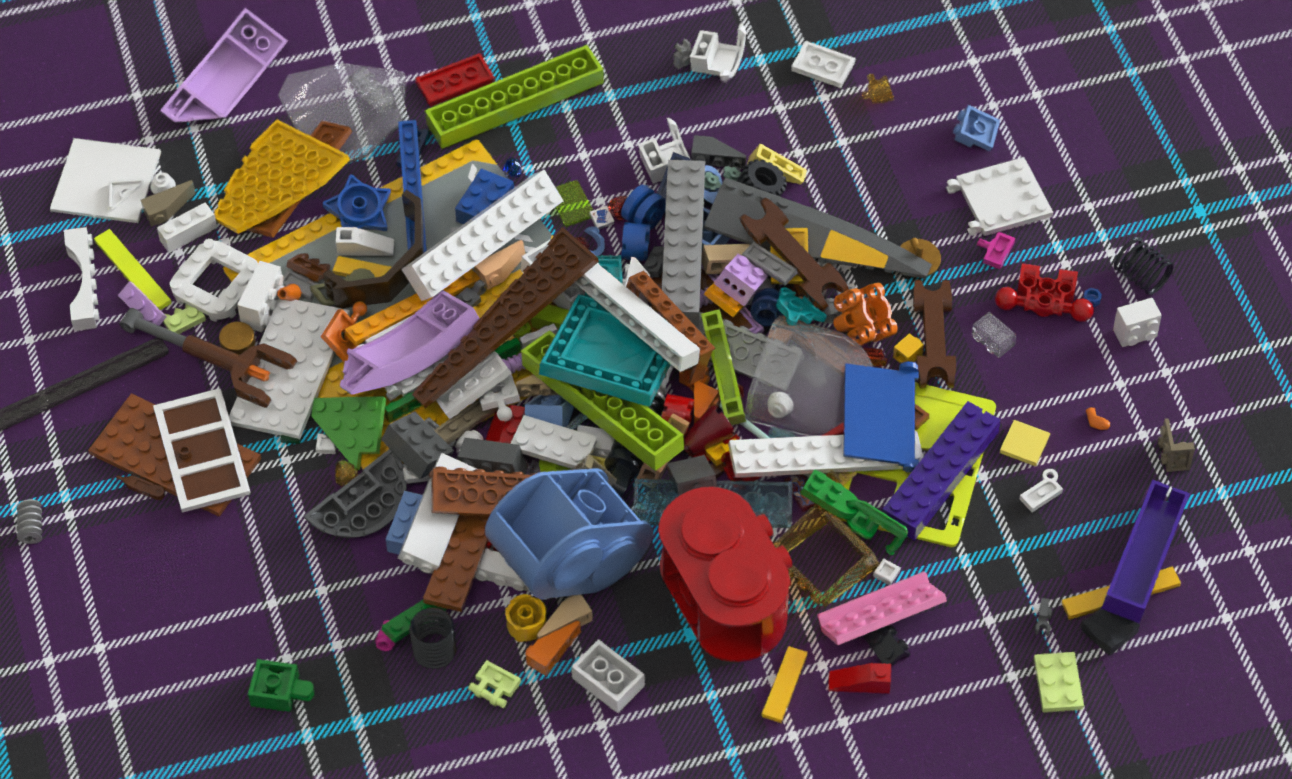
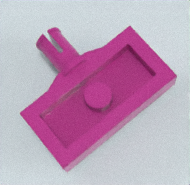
M998 232L991 242L980 238L977 246L987 249L983 263L1001 269L1015 243V238Z

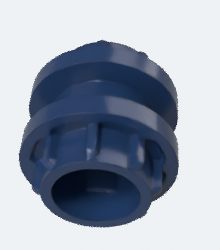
M764 288L754 294L750 310L753 320L763 326H773L783 318V314L776 305L779 291L773 288Z

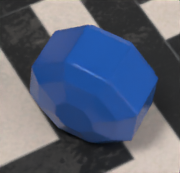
M1089 288L1084 291L1083 298L1089 300L1093 307H1096L1100 304L1102 294L1098 289Z

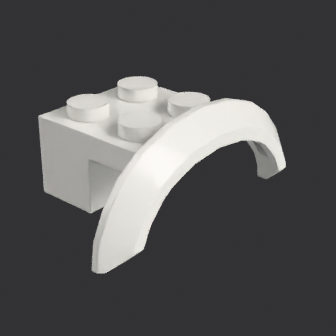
M740 23L738 28L737 46L721 44L718 41L717 33L700 30L690 55L692 71L719 75L722 82H727L731 79L739 67L744 51L746 31L743 24Z
M667 118V123L673 139L672 142L659 146L656 139L653 138L638 144L641 160L653 184L662 181L668 166V160L671 159L673 152L690 158L681 139L677 124L670 118Z

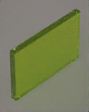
M578 180L555 187L563 199V202L555 208L565 227L591 218L590 212L594 210Z

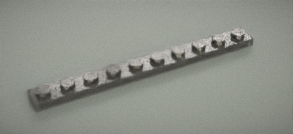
M154 338L0 409V431L169 354V350L162 339Z

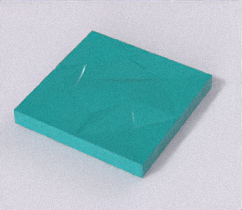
M578 294L540 362L539 375L650 407L671 364L596 300Z

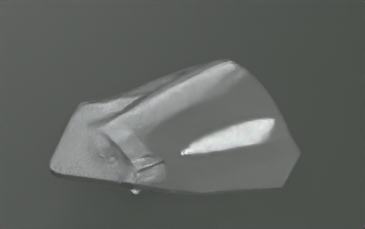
M329 65L287 75L278 97L295 128L309 136L321 121L350 127L352 133L339 149V151L349 156L350 160L346 163L349 164L370 155L399 127L398 121L403 120L406 75L402 71L360 65Z

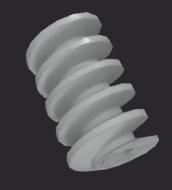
M27 499L17 505V538L26 544H36L42 541V509L40 508L42 504L37 500Z

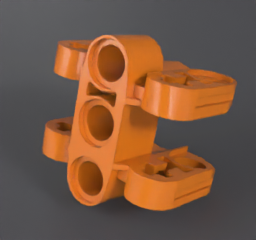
M881 283L870 284L861 289L847 290L837 295L834 299L835 308L842 312L841 315L835 317L834 327L839 332H848L846 339L852 348L862 346L871 341L878 342L897 333L898 327L895 320L891 318V307L884 297L885 290ZM874 287L877 290V296L874 293ZM887 323L890 326V332L887 330Z

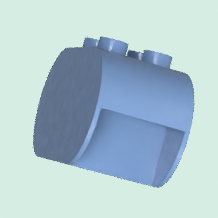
M602 469L541 472L520 482L501 499L490 514L485 527V535L504 558L506 564L515 571L528 587L530 593L539 599L546 600L548 598L595 593L617 582L645 554L653 537V528L648 522L639 520L609 485L608 476Z

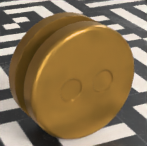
M244 322L229 323L222 328L219 334L220 346L239 355L256 344L253 329Z

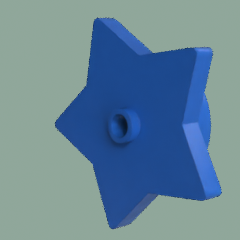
M351 174L340 194L324 201L323 208L340 219L341 227L387 231L388 226L383 208L391 195V189L373 188L370 185L363 184Z

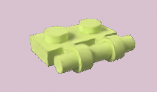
M486 660L476 674V680L480 681L479 685L471 683L468 690L474 692V695L479 698L483 697L489 700L490 704L504 708L507 701L501 698L504 694L511 698L520 685L521 678ZM489 686L496 691L493 694L487 691L486 688Z

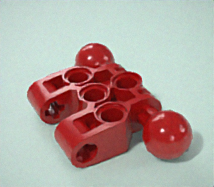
M1022 263L1018 291L1016 292L1010 287H1003L995 295V303L1002 310H1011L1017 305L1023 306L1024 311L1032 310L1041 317L1053 314L1062 316V313H1069L1074 320L1079 322L1089 320L1094 313L1093 304L1089 300L1080 298L1074 301L1077 271L1059 269L1058 279L1053 280L1039 276L1041 266Z

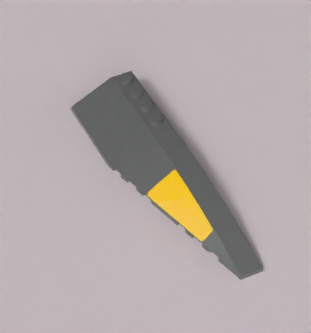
M725 178L704 225V229L751 245L755 241L748 235L739 217L745 214L755 220L762 219L766 213L760 201L763 198H768L788 218L789 223L784 226L785 228H808V253L814 260L822 258L825 259V262L856 267L857 264L866 266L865 269L873 270L875 267L885 269L884 272L889 273L899 271L902 275L926 279L932 266L931 263L861 227L822 211ZM767 241L760 245L771 252L770 244Z

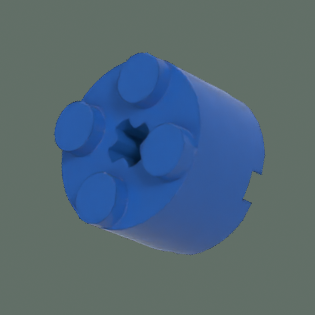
M624 222L622 260H631V257H635L638 261L647 260L650 225Z

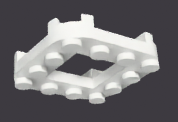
M207 239L176 272L170 281V287L179 304L183 302L191 307H195L197 310L208 315L210 320L217 322V319H224L229 316L233 318L236 315L235 309L238 307L237 304L258 262L220 241ZM217 262L239 273L219 298L193 285L210 263L215 264Z

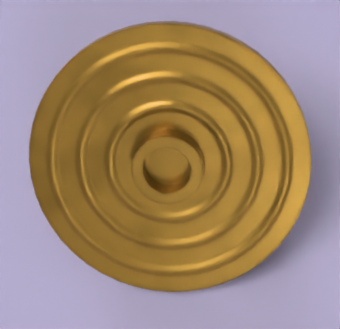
M912 238L900 246L932 264L927 276L933 274L939 268L941 255L938 248L931 242Z

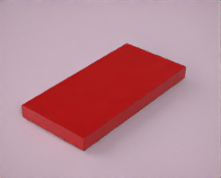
M479 53L416 77L415 82L431 107L494 83L495 77Z

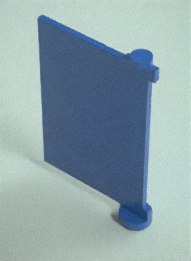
M903 362L899 365V371L845 363L843 457L895 463L903 466L904 472H912L918 465L919 460L915 459V380L919 378L918 365L916 363Z

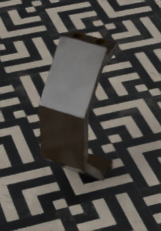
M407 189L402 193L404 214L415 222L414 245L385 275L356 281H345L329 269L323 274L326 294L329 299L335 301L336 308H351L359 301L364 302L366 305L391 302L410 283L402 268L424 253V219L421 199Z

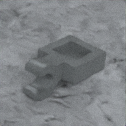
M478 280L472 290L467 287L456 298L471 307L477 306L481 302L480 296L486 292V288H484L486 284Z
M1041 598L1035 634L1039 633L1040 628L1046 629V636L1050 635L1051 626L1046 620L1051 619L1052 607H1048L1050 599Z

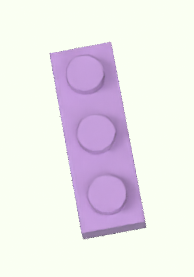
M130 281L118 294L130 308L140 311L144 316V320L160 326L167 317Z

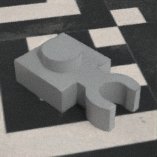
M686 39L683 40L684 43L682 45L676 44L678 52L674 54V66L678 69L687 66L691 62L692 48L690 47V42Z

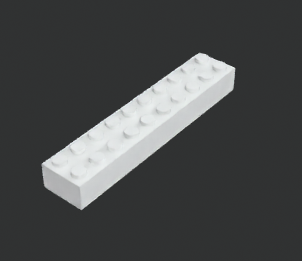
M545 170L537 172L402 268V271L421 301L432 298L562 203L563 199Z

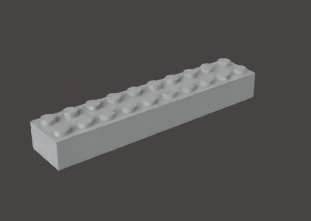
M668 160L662 291L694 325H699L705 161Z

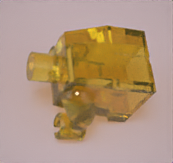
M874 74L867 75L869 81L867 85L868 91L862 92L863 99L871 97L872 103H884L894 100L887 75L879 80L875 79Z

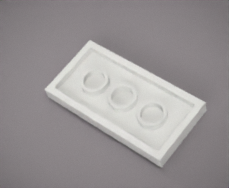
M494 351L436 401L447 417L451 419L468 405L473 404L483 394L489 392L495 385L504 381L512 373Z
M524 415L511 444L520 445L521 451L525 455L572 469L588 454H592L597 443V437Z

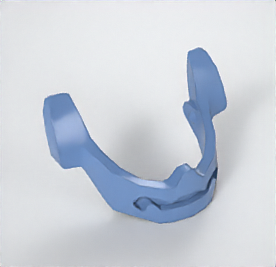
M597 226L588 227L585 230V233L592 235L597 242V249L591 251L595 256L602 254L605 249L604 238L599 234L600 231Z

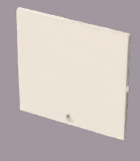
M74 138L50 211L139 223L143 210L141 199L146 198L161 150ZM143 178V185L113 211H109L108 180Z

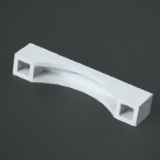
M86 227L64 230L67 254L77 263L82 271L80 290L74 301L70 304L73 329L78 331L97 328L96 320H99L98 309H95V305H98L97 294H94V290H97L96 280L92 278V275H95V266L91 264V260H94L93 249H90V245H93L92 234H88Z

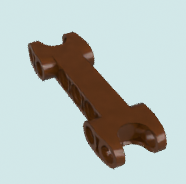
M763 198L760 204L766 215L762 219L755 220L743 214L739 217L742 226L758 245L767 241L786 263L797 269V275L804 281L799 285L800 291L813 305L824 311L828 308V304L822 295L824 290L833 288L843 293L849 290L845 280L830 263H826L821 267L784 227L789 223V220L781 209L768 198Z
M915 280L913 311L923 312L925 356H917L916 358L919 372V387L926 388L927 381L930 378L940 377L945 381L948 388H954L956 356H946L943 312H952L949 280H942L941 287L938 290L931 291L923 286L921 280Z

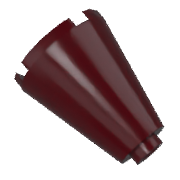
M712 404L683 437L684 451L687 454L691 453L694 455L736 435L735 432H732L734 428L722 412L718 414L715 411L718 408L716 405Z

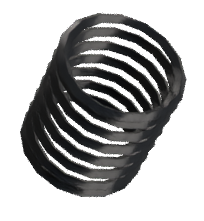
M1135 237L1127 242L1114 260V269L1118 270L1119 273H1123L1124 278L1129 277L1130 282L1134 281L1135 286L1139 285L1140 290L1145 289L1147 295H1152L1162 288L1171 276L1174 267L1173 262L1165 259L1164 255H1159L1158 251L1154 250L1148 243L1143 242L1140 237ZM1139 241L1138 244L1134 246L1124 256L1121 263L1119 264V267H1117V262L1121 255L1124 253V251L1133 243ZM1145 251L1143 257L1135 264L1139 256ZM1150 256L1149 260L1142 266L1145 259ZM1155 260L1154 265L1145 273L1151 262ZM1135 264L1131 272L1127 274V271ZM1142 266L1136 277L1132 279L1133 274ZM1166 267V270L1161 279L1151 290H1149V287L1158 278L1162 269ZM1145 273L1142 280L1137 283L1138 279ZM1151 276L1148 283L1143 287V283Z
M427 608L414 615L410 622L409 630L415 660L420 665L433 669L449 664L455 657L457 650L452 617L446 611L439 608ZM430 634L446 636L441 641L435 643L421 641L422 638Z

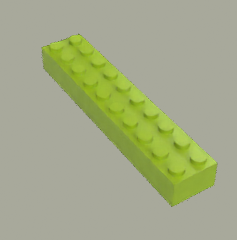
M585 45L425 110L426 124L441 149L603 84L604 71L588 45Z
M550 330L521 350L523 367L653 470H658L684 450L683 434L649 407L539 375L540 362L555 337V334Z

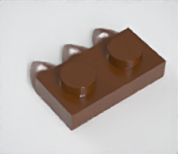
M308 253L297 254L287 261V268L316 282L324 278L323 274L330 269V264L319 265L320 260L318 258L308 260Z

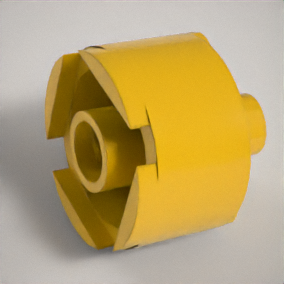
M529 594L514 597L505 610L507 630L518 642L537 639V634L547 622L544 603L539 598L536 599Z

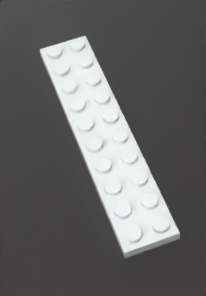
M915 431V459H918L920 462L923 458L918 433ZM844 435L729 440L728 443L735 478L812 474L814 469L822 473L903 469V466L895 463L843 457Z

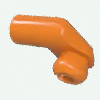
M1095 408L1086 409L1088 422L1092 428L1099 430L1109 429L1110 422L1103 417L1097 416Z

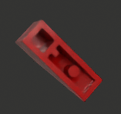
M869 663L829 671V691L890 694L891 664Z

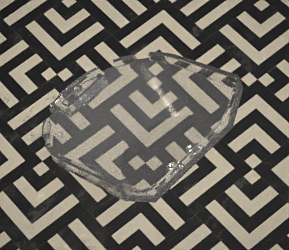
M779 316L772 323L750 385L745 418L750 422L800 435L822 436L844 422L845 363L873 367L872 362L865 350L855 340L843 333L813 324H806L802 321H798L795 326L787 324L786 317Z

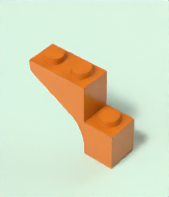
M706 367L704 378L691 385L688 383L692 369L684 373L679 371V382L687 386L694 394V424L709 406L714 404L719 407L721 402L719 390L707 385L710 380L709 367Z

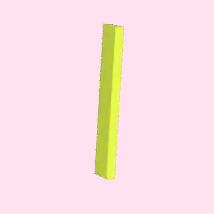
M110 229L94 238L95 243L125 278L134 283L160 310L172 304L171 299Z

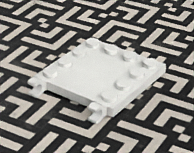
M1024 157L958 175L956 180L950 179L947 181L948 186L946 189L948 193L952 194L961 190L976 221L968 223L970 228L967 231L970 236L980 232L986 236L1053 216V211Z

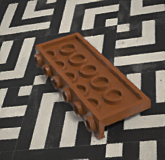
M443 466L435 467L429 473V478H432V513L490 516L496 505L510 490L523 480L537 473L523 475V472L507 474L501 470H496L492 473L485 472L483 469L466 471L465 468L448 470Z

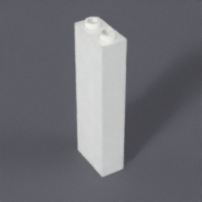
M441 453L434 466V469L435 467L443 466L448 470L465 468L466 471H473L477 469ZM432 478L428 481L398 559L407 565H414L420 568L425 573L433 574V571L437 570L459 515L432 513Z

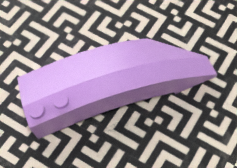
M444 290L440 291L414 315L396 328L352 350L348 348L347 354L349 356L344 364V379L341 380L340 387L353 395L390 386L419 373L442 359L452 349H455L461 343L460 340L464 336H468L473 330L474 324L480 319L470 305Z

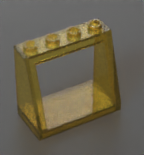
M815 504L773 545L775 548L783 545L789 552L824 525L828 524L862 557L824 594L793 564L788 569L790 578L794 576L798 580L796 584L803 591L808 590L811 593L809 597L817 605L821 603L826 607L877 569L880 563L874 552L837 516Z

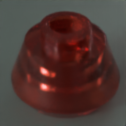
M627 196L614 197L608 203L609 212L617 220H624L621 216V210Z

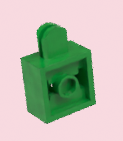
M257 659L248 697L250 705L253 707L291 712L293 700L310 701L314 697V687L310 681L299 680L296 664Z

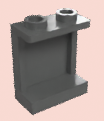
M705 455L667 463L669 480L675 483L678 497L693 489L717 487L716 475Z

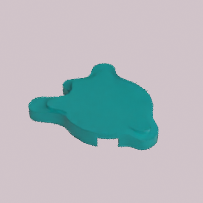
M783 287L780 289L776 305L779 311L786 316L787 324L795 326L798 320L806 324H810L813 320L819 322L826 320L827 315L818 310L805 296L801 299L796 297V292L789 288Z

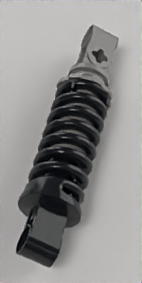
M673 365L667 371L649 407L659 416L662 415V410L665 407L666 384L674 368ZM614 439L611 452L606 457L604 465L617 479L616 483L611 487L622 497L627 489L629 479L637 478L643 461Z

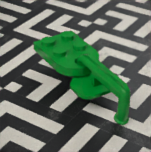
M814 469L800 492L801 495L828 512L845 519L849 528L863 538L871 539L879 526L894 534L896 537L892 543L885 547L889 555L895 554V551L901 546L908 535V530L904 525L869 503L858 500L843 485L833 481L816 469Z

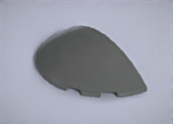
M391 449L387 450L365 467L362 473L335 494L332 493L306 513L303 518L320 531L343 538L367 536L381 530L394 519L403 493L406 491V481L403 474L404 467L400 458Z

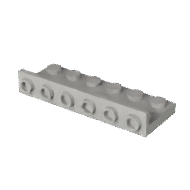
M700 312L699 325H695V327L706 337L701 317L702 313ZM723 319L735 372L786 392L800 361L803 362L805 359L802 351L794 346L791 348L784 346L785 344L779 340H769L764 334H754L744 326H740V328L734 326L731 321Z

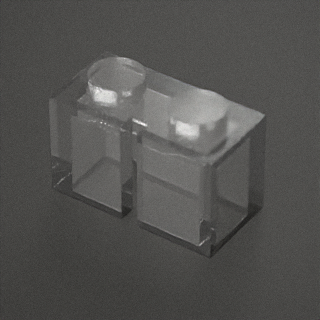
M990 312L973 324V338L983 345L986 344L987 350L998 358L1015 346L1016 334Z

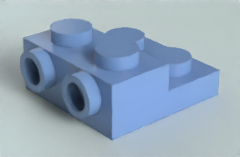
M968 105L957 116V120L960 122L956 124L953 130V134H955L954 140L968 147L975 144L990 151L994 145L1000 120Z

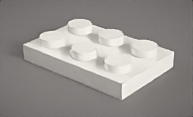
M806 41L792 65V71L841 88L855 64V58Z

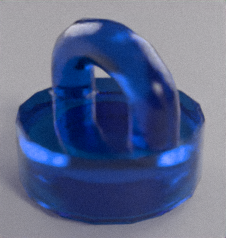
M512 157L508 158L504 164V173L512 177H519L522 174L520 161Z

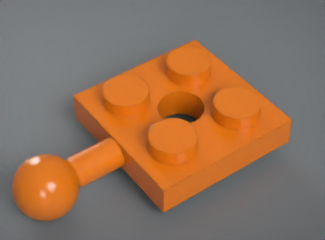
M361 301L353 305L351 317L343 309L337 310L321 335V338L344 363L348 360V348L352 350L357 347L345 335V329L356 324L358 318L367 313V305Z

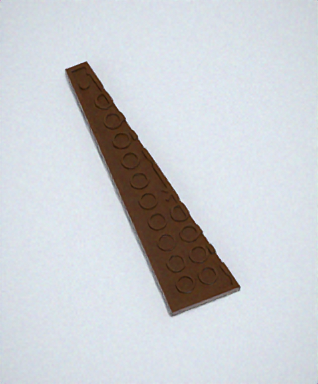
M562 227L547 243L548 247L542 253L539 252L537 254L536 260L531 266H527L523 270L522 276L519 279H515L509 288L501 294L474 324L473 330L468 336H464L460 340L459 346L455 350L452 349L448 353L449 357L443 363H439L433 372L412 393L413 397L425 409L595 266L599 262L598 258Z

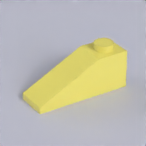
M759 144L749 156L747 164L758 159L759 161L771 162L772 165L777 166L784 173L783 176L786 177V182L802 184L804 181L806 169L762 144Z

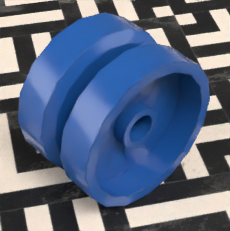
M642 184L635 188L627 197L621 210V216L629 223L650 225V230H652L662 219L666 211V199L660 194L655 193L649 186Z

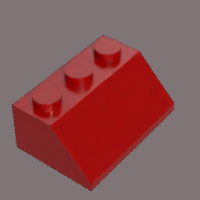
M508 406L512 410V417L505 422L499 420L497 412H495L486 440L511 444L525 415V407Z

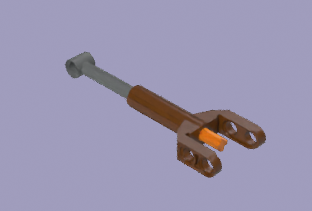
M130 308L119 323L129 333H134L136 329H139L182 347L183 352L230 371L237 396L264 408L269 406L272 399L265 394L264 390L247 384L251 377L264 382L269 379L270 372L258 367L260 359L286 370L293 369L297 363L296 358L291 354L265 343L250 347L239 355L193 335L185 337L144 320L143 314L134 308Z

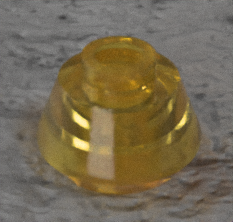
M345 460L337 463L335 481L339 486H345L358 476V470L354 464Z

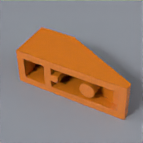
M575 621L538 639L534 645H530L526 650V664L547 676L581 633V623Z

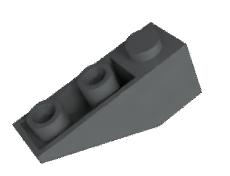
M694 135L692 161H705V165L716 167L729 166L736 167L737 169H744L746 166L745 154L713 137Z

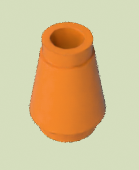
M289 284L278 290V297L289 301L299 300L301 289L296 284Z

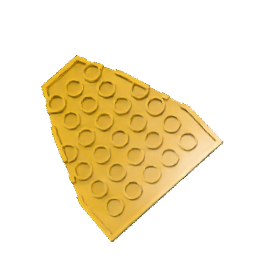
M276 120L251 144L250 154L248 157H243L242 167L235 170L224 189L225 197L219 200L218 208L214 212L216 222L239 234L277 215L325 185L344 167L350 158L347 154Z

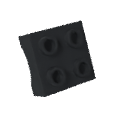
M1100 608L1095 614L1082 622L1081 630L1111 656L1138 633L1140 624Z

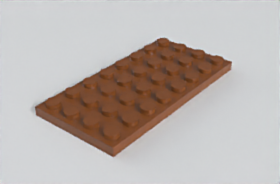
M131 393L89 448V454L133 476L163 487L164 491L177 496L153 407L155 404ZM237 443L245 475L248 478L262 459L261 454ZM231 500L205 506L202 509L220 517Z

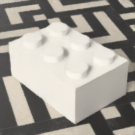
M259 261L237 304L240 322L248 324L253 330L263 332L278 303V290L285 287L283 284L284 276L280 266Z
M599 639L572 666V679L617 713L645 686L644 674Z

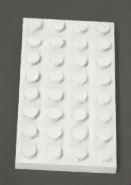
M278 298V303L271 315L260 344L265 343L291 354L296 358L297 363L293 369L286 370L260 359L258 367L270 372L269 379L264 382L251 377L247 384L264 390L265 394L272 401L267 408H264L237 396L229 415L232 426L301 439L312 411L314 398L318 397L335 352L321 338V335L336 311L341 308ZM343 309L350 317V310Z

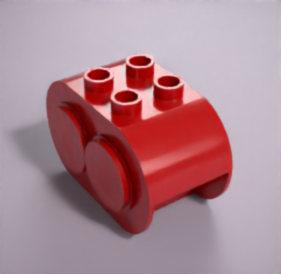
M701 487L687 491L674 499L664 510L660 518L659 537L663 547L660 558V574L699 644L708 654L720 660L730 662L753 660L771 651L780 642L785 633L788 620L789 587L791 586L788 569L792 567V560L783 545L775 548L769 537L773 536V529L765 514L756 516L749 503L740 495L730 490L719 487Z

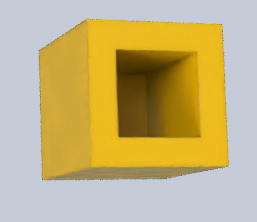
M909 333L894 346L893 358L899 363L915 362L917 356H922L924 344L919 338Z

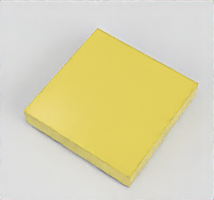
M1014 420L1002 444L1000 453L1036 466L1048 442L1050 433Z

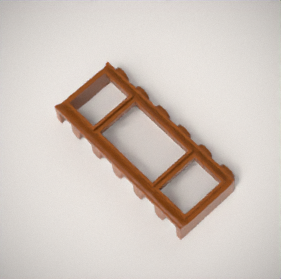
M645 271L630 276L626 287L637 297H639L641 292L652 304L651 308L655 312H659L673 327L700 348L698 364L681 372L684 373L692 369L688 380L690 385L703 379L715 347Z

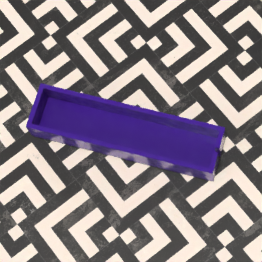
M967 401L882 509L883 513L904 525L908 530L907 537L914 541L999 433L1001 419L987 411L982 413L983 409Z
M1156 480L1151 482L1101 608L1137 623H1140L1190 495V493L1173 487L1168 502L1164 501L1169 485Z

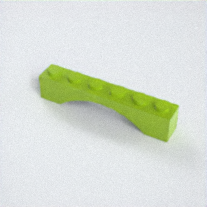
M720 309L702 313L701 317L706 338L715 347L711 358L724 415L731 425L746 422Z

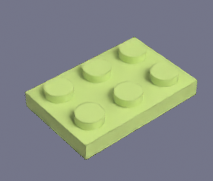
M1075 652L1034 655L1042 712L1082 710L1084 703Z

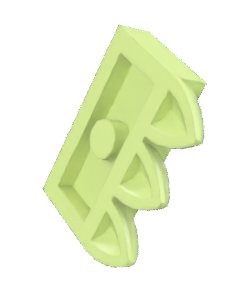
M186 304L184 310L175 308L174 315L172 316L165 314L167 317L163 323L168 330L180 334L206 321L203 312Z

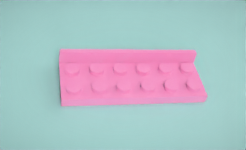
M921 572L819 613L817 616L822 633L837 645H840L944 603L947 599L943 592L929 583L927 573Z

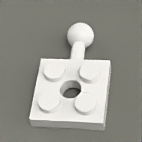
M512 374L504 381L495 385L489 392L479 397L482 410L498 407L497 417L504 422L512 417V410L506 405L520 401Z

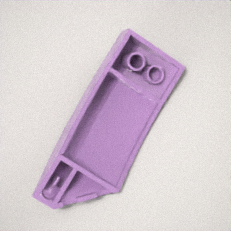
M245 8L195 70L180 85L160 112L173 122L225 118L288 40Z

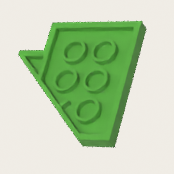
M385 397L314 398L312 418L356 470H360L362 454H380L386 405Z

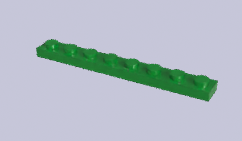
M514 338L504 342L503 345L494 351L501 359L507 360V357L512 358L513 355L517 356L521 353V345L519 340ZM413 392L407 393L397 401L390 402L385 407V416L389 423L422 406L413 397Z

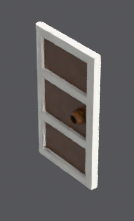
M221 389L153 406L182 513L247 496L251 493Z

